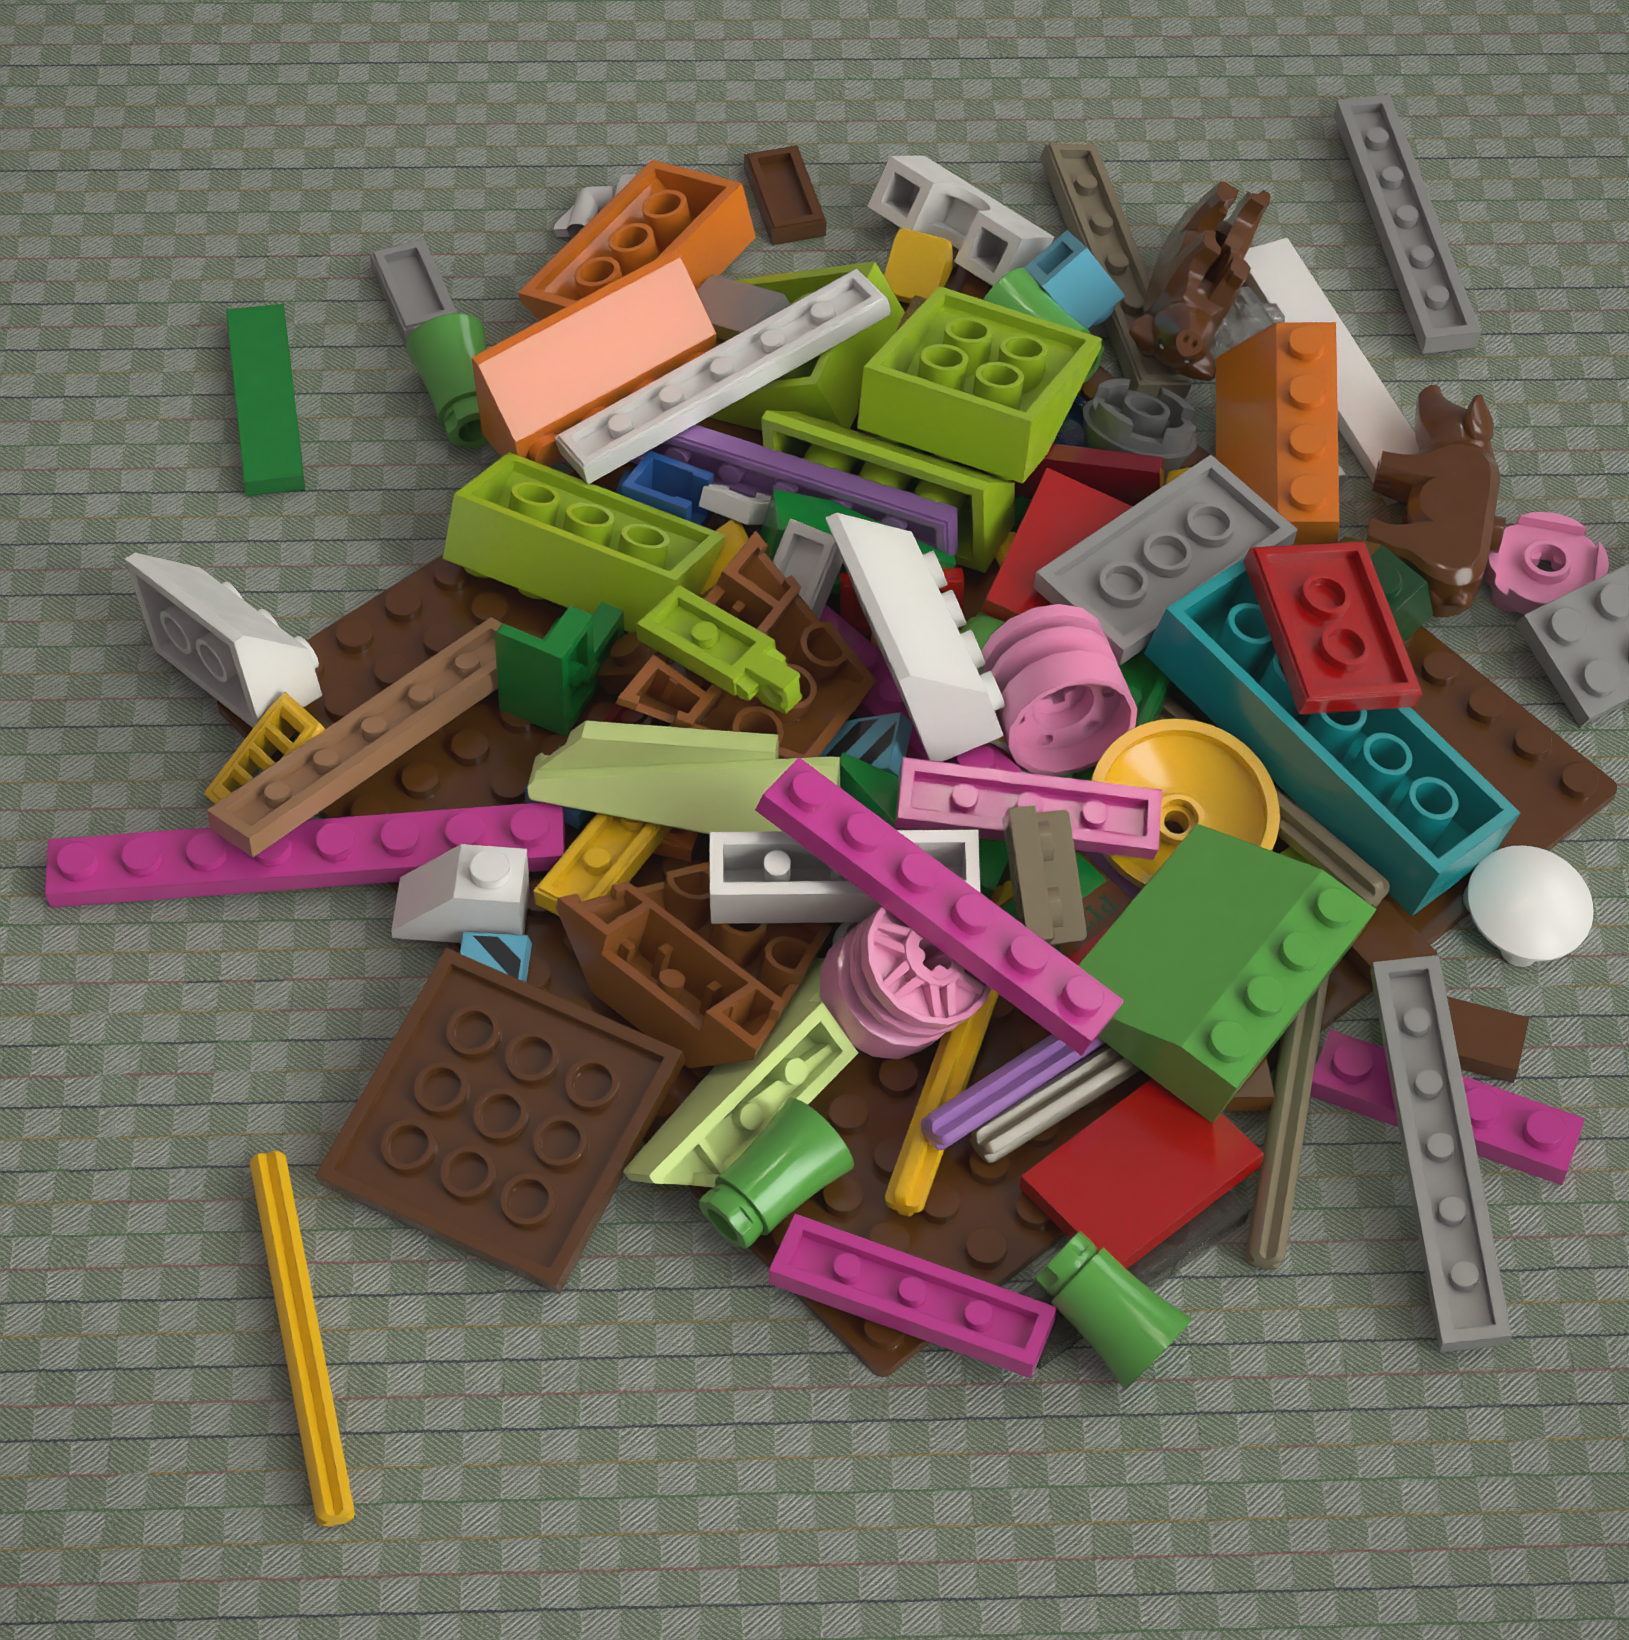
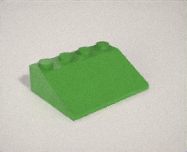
M1196 824L1078 965L1124 1000L1116 1014L1097 1037L1208 1121L1214 1123L1351 948L1377 909L1322 869Z

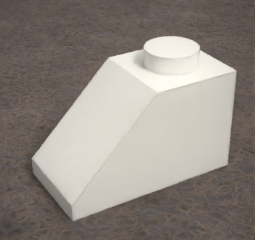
M461 844L403 875L399 881L391 930L392 938L462 943L463 932L524 935L530 897L527 849Z

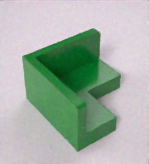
M601 602L594 614H590L570 605L564 615L556 619L543 639L506 624H501L494 634L500 710L566 737L601 686L595 675L610 656L613 644L624 636V611Z

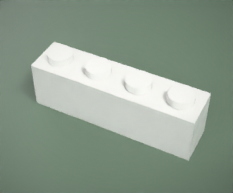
M897 830L980 892L978 830ZM710 832L711 924L861 922L881 907L874 899L785 832Z

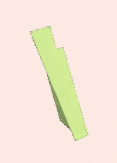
M585 721L570 732L564 746L551 755H544L541 752L535 757L528 783V797L533 801L710 834V832H783L755 811L766 790L798 758L779 759L778 735ZM840 757L801 758L840 787Z
M816 958L754 1060L715 1065L626 1166L623 1172L629 1180L655 1184L715 1187V1179L738 1159L758 1137L787 1098H796L808 1105L858 1054V1051L821 1001L820 971L825 958Z

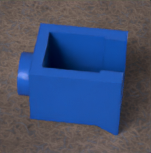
M649 450L634 470L628 469L623 474L616 493L706 527L712 518V511L699 507L703 487L713 484L714 474Z

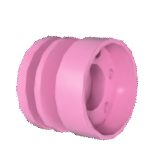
M1062 604L1032 608L1005 622L991 634L981 653L986 665L980 667L978 673L981 675L988 671L992 672L1005 703V707L995 711L1015 762L1028 771L1048 776H1061L1085 771L1098 764L1104 752L1113 742L1129 730L1135 728L1138 709L1098 618L1083 608Z
M883 906L875 910L867 919L857 924L828 950L820 971V995L823 1004L854 1047L873 1057L900 1059L921 1052L937 1041L945 1032L951 1031L959 1023L970 1018L987 1001L991 991L988 985Z

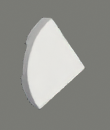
M709 484V486L703 487L699 507L746 525L763 524L771 496L757 492L755 498H750L729 490L730 486Z

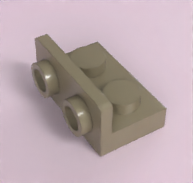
M1036 805L1009 808L1002 818L1016 920L1051 946L1083 941L1087 937L1069 812L1062 809L1037 813Z

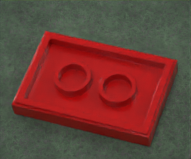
M1046 468L985 599L981 612L1007 622L1010 618L1032 608L1052 605L1033 588L1036 572L1133 506Z
M1365 542L1249 548L1243 562L1299 714L1416 706L1423 693Z
M1152 1078L1021 1175L1019 1188L1070 1239L1079 1231H1082L1095 1244L1098 1252L1104 1247L1117 1261L1128 1269L1261 1167L1264 1153L1222 1113L1214 1123H1211Z

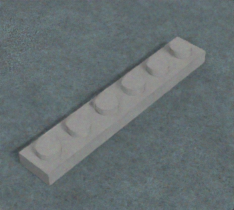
M1390 94L1337 100L1334 118L1422 354L1477 348L1481 335L1479 324Z
M1439 955L1373 962L1370 974L1439 1352L1509 1345L1512 1333Z

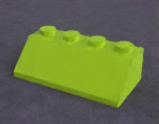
M766 410L761 418L763 446L765 448L850 473L871 482L918 495V497L937 503L941 502L957 507L958 551L954 556L956 564L985 573L1015 524L1014 482L994 477L990 473H983L942 460L935 455H928L888 442L880 437H873L839 426L829 420H821L799 412Z
M508 452L454 494L443 559L463 566L471 575L481 578H493L516 587L520 593L530 598L546 599L567 608L571 605L590 614H594L601 602L624 611V630L629 634L636 632L635 624L676 586L680 585L700 596L723 548L726 535L597 485L587 484L581 479Z

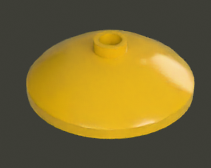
M1163 719L1140 725L1129 730L1110 745L1099 760L1092 775L1091 781L1162 790L1159 848L1154 860L1103 854L1119 874L1141 889L1144 888L1196 824L1271 851L1276 842L1280 823V806L1274 783L1267 769L1255 753L1243 742L1213 725L1189 719ZM1175 821L1179 823L1184 833L1175 834L1170 832L1164 822Z

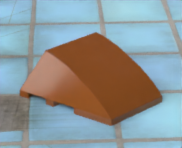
M755 531L724 568L717 584L704 600L775 640V648L786 657L785 662L787 666L800 673L799 685L802 699L787 714H784L762 704L756 695L750 701L741 699L738 695L734 696L669 657L659 653L657 656L653 655L620 694L615 704L683 728L778 735L779 759L820 757L872 690L877 680L829 621H820L799 595L802 587L792 575L785 578L765 553L768 545Z
M710 861L668 871L663 882L636 888L626 881L612 885L610 895L581 901L576 893L558 898L556 910L591 992L645 1035L682 1050L685 1058L684 1065L688 1068L754 1060L823 949L832 931V927L827 923L711 924Z

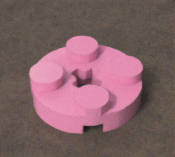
M1531 512L1521 515L1518 518L1517 524L1504 529L1499 552H1489L1484 574L1487 583L1492 589L1491 600L1495 606L1503 611L1519 612L1525 615L1608 574L1609 561L1605 548L1600 541L1596 548L1594 543L1585 536L1587 528L1570 517L1549 512ZM1540 560L1551 561V567L1555 571H1543L1536 566H1538Z

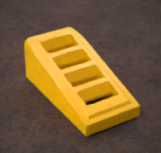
M284 692L264 713L204 794L215 805L234 792L240 785L243 786L253 779L251 775L259 767L265 771L274 765L275 762L270 756L278 749L284 754L282 757L284 758L323 732L325 728L287 692ZM298 731L300 735L292 743L289 738Z

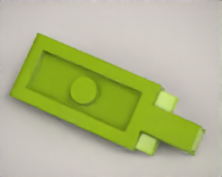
M680 585L676 586L635 624L639 641L734 696L738 695L741 699L750 701L756 695L762 704L784 714H787L802 699L799 685L800 673L787 666L785 662L786 657L776 650L773 638Z

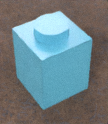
M1068 230L1024 267L1056 303L1087 329L1105 321L1113 312L1115 305L1125 297L1124 293L1087 247Z

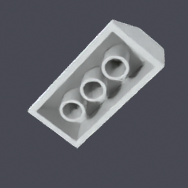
M840 513L826 517L859 604L929 760L943 762L1004 736L995 713L996 710L1005 707L1003 697L992 672L988 671L979 675L977 668L985 666L986 663L972 630L960 634L957 629L966 625V621L953 590L942 594L939 591V588L948 584L934 551L922 555L911 531Z

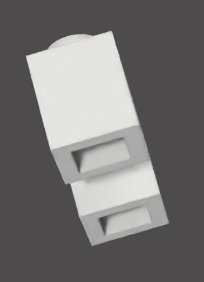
M890 156L867 206L900 228L910 229L951 241L952 245L959 249L954 262L992 286L1010 271L1016 268H1024L1054 239V236L926 156Z

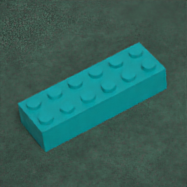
M1242 558L1167 607L1144 654L1220 729L1235 736L1250 748L1263 763L1271 779L1293 801L1388 880L1390 885L1388 894L1413 916L1473 871L1485 857L1496 851L1520 815V812L1411 707L1299 714L1244 565V558Z

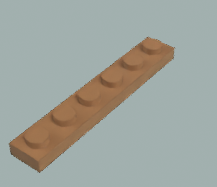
M490 617L207 809L211 830L251 857H255L498 688L494 634L503 623Z

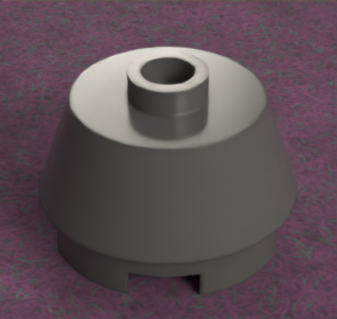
M1111 379L1102 382L1098 386L1095 398L1087 402L1083 408L1084 447L1164 457L1165 484L1168 471L1178 470L1197 447V437L1194 433L1197 426H1194L1192 423L1195 409L1186 400L1160 387L1159 393L1155 397L1143 392L1128 390L1131 379Z

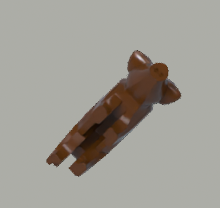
M1220 181L1182 215L1159 253L1145 297L1144 315L1132 323L1129 327V334L1145 354L1155 355L1159 362L1168 367H1173L1177 373L1183 376L1203 381H1212L1215 378V360L1210 349L1214 344L1215 332L1230 310L1251 270L1248 263L1243 259L1251 245L1258 224L1270 203V193L1262 190L1259 194L1247 192L1229 219L1225 221L1223 219L1235 202L1239 190L1226 182Z
M1430 385L1419 393L1416 401L1415 439L1419 451L1413 454L1382 451L1376 468L1372 491L1407 506L1402 524L1387 523L1370 517L1365 541L1385 546L1427 581L1433 612L1432 616L1450 617L1466 611L1476 600L1489 552H1499L1506 518L1495 516L1500 472L1491 442L1494 423L1483 396H1474L1466 409L1447 400L1439 386Z

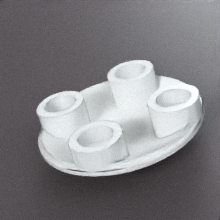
M1510 846L1492 852L1476 866L1463 894V903L1470 912L1478 930L1491 944L1500 949L1503 958L1508 963L1518 967H1527L1535 961L1555 960L1568 955L1585 940L1592 926V897L1581 875L1561 857L1537 847Z

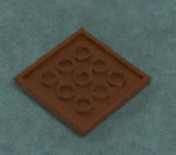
M446 948L315 1176L323 1187L556 1294H560L624 1176V1169L635 1156L685 1063L683 1051Z

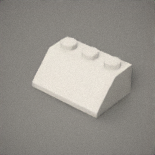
M133 553L125 558L155 651L251 727H255L264 713L284 692H287L303 708L322 696L315 669L319 667V662L309 643L300 636L293 638L282 630L266 610L259 609L257 611L245 602L230 583L224 582L221 584L200 567L139 553Z

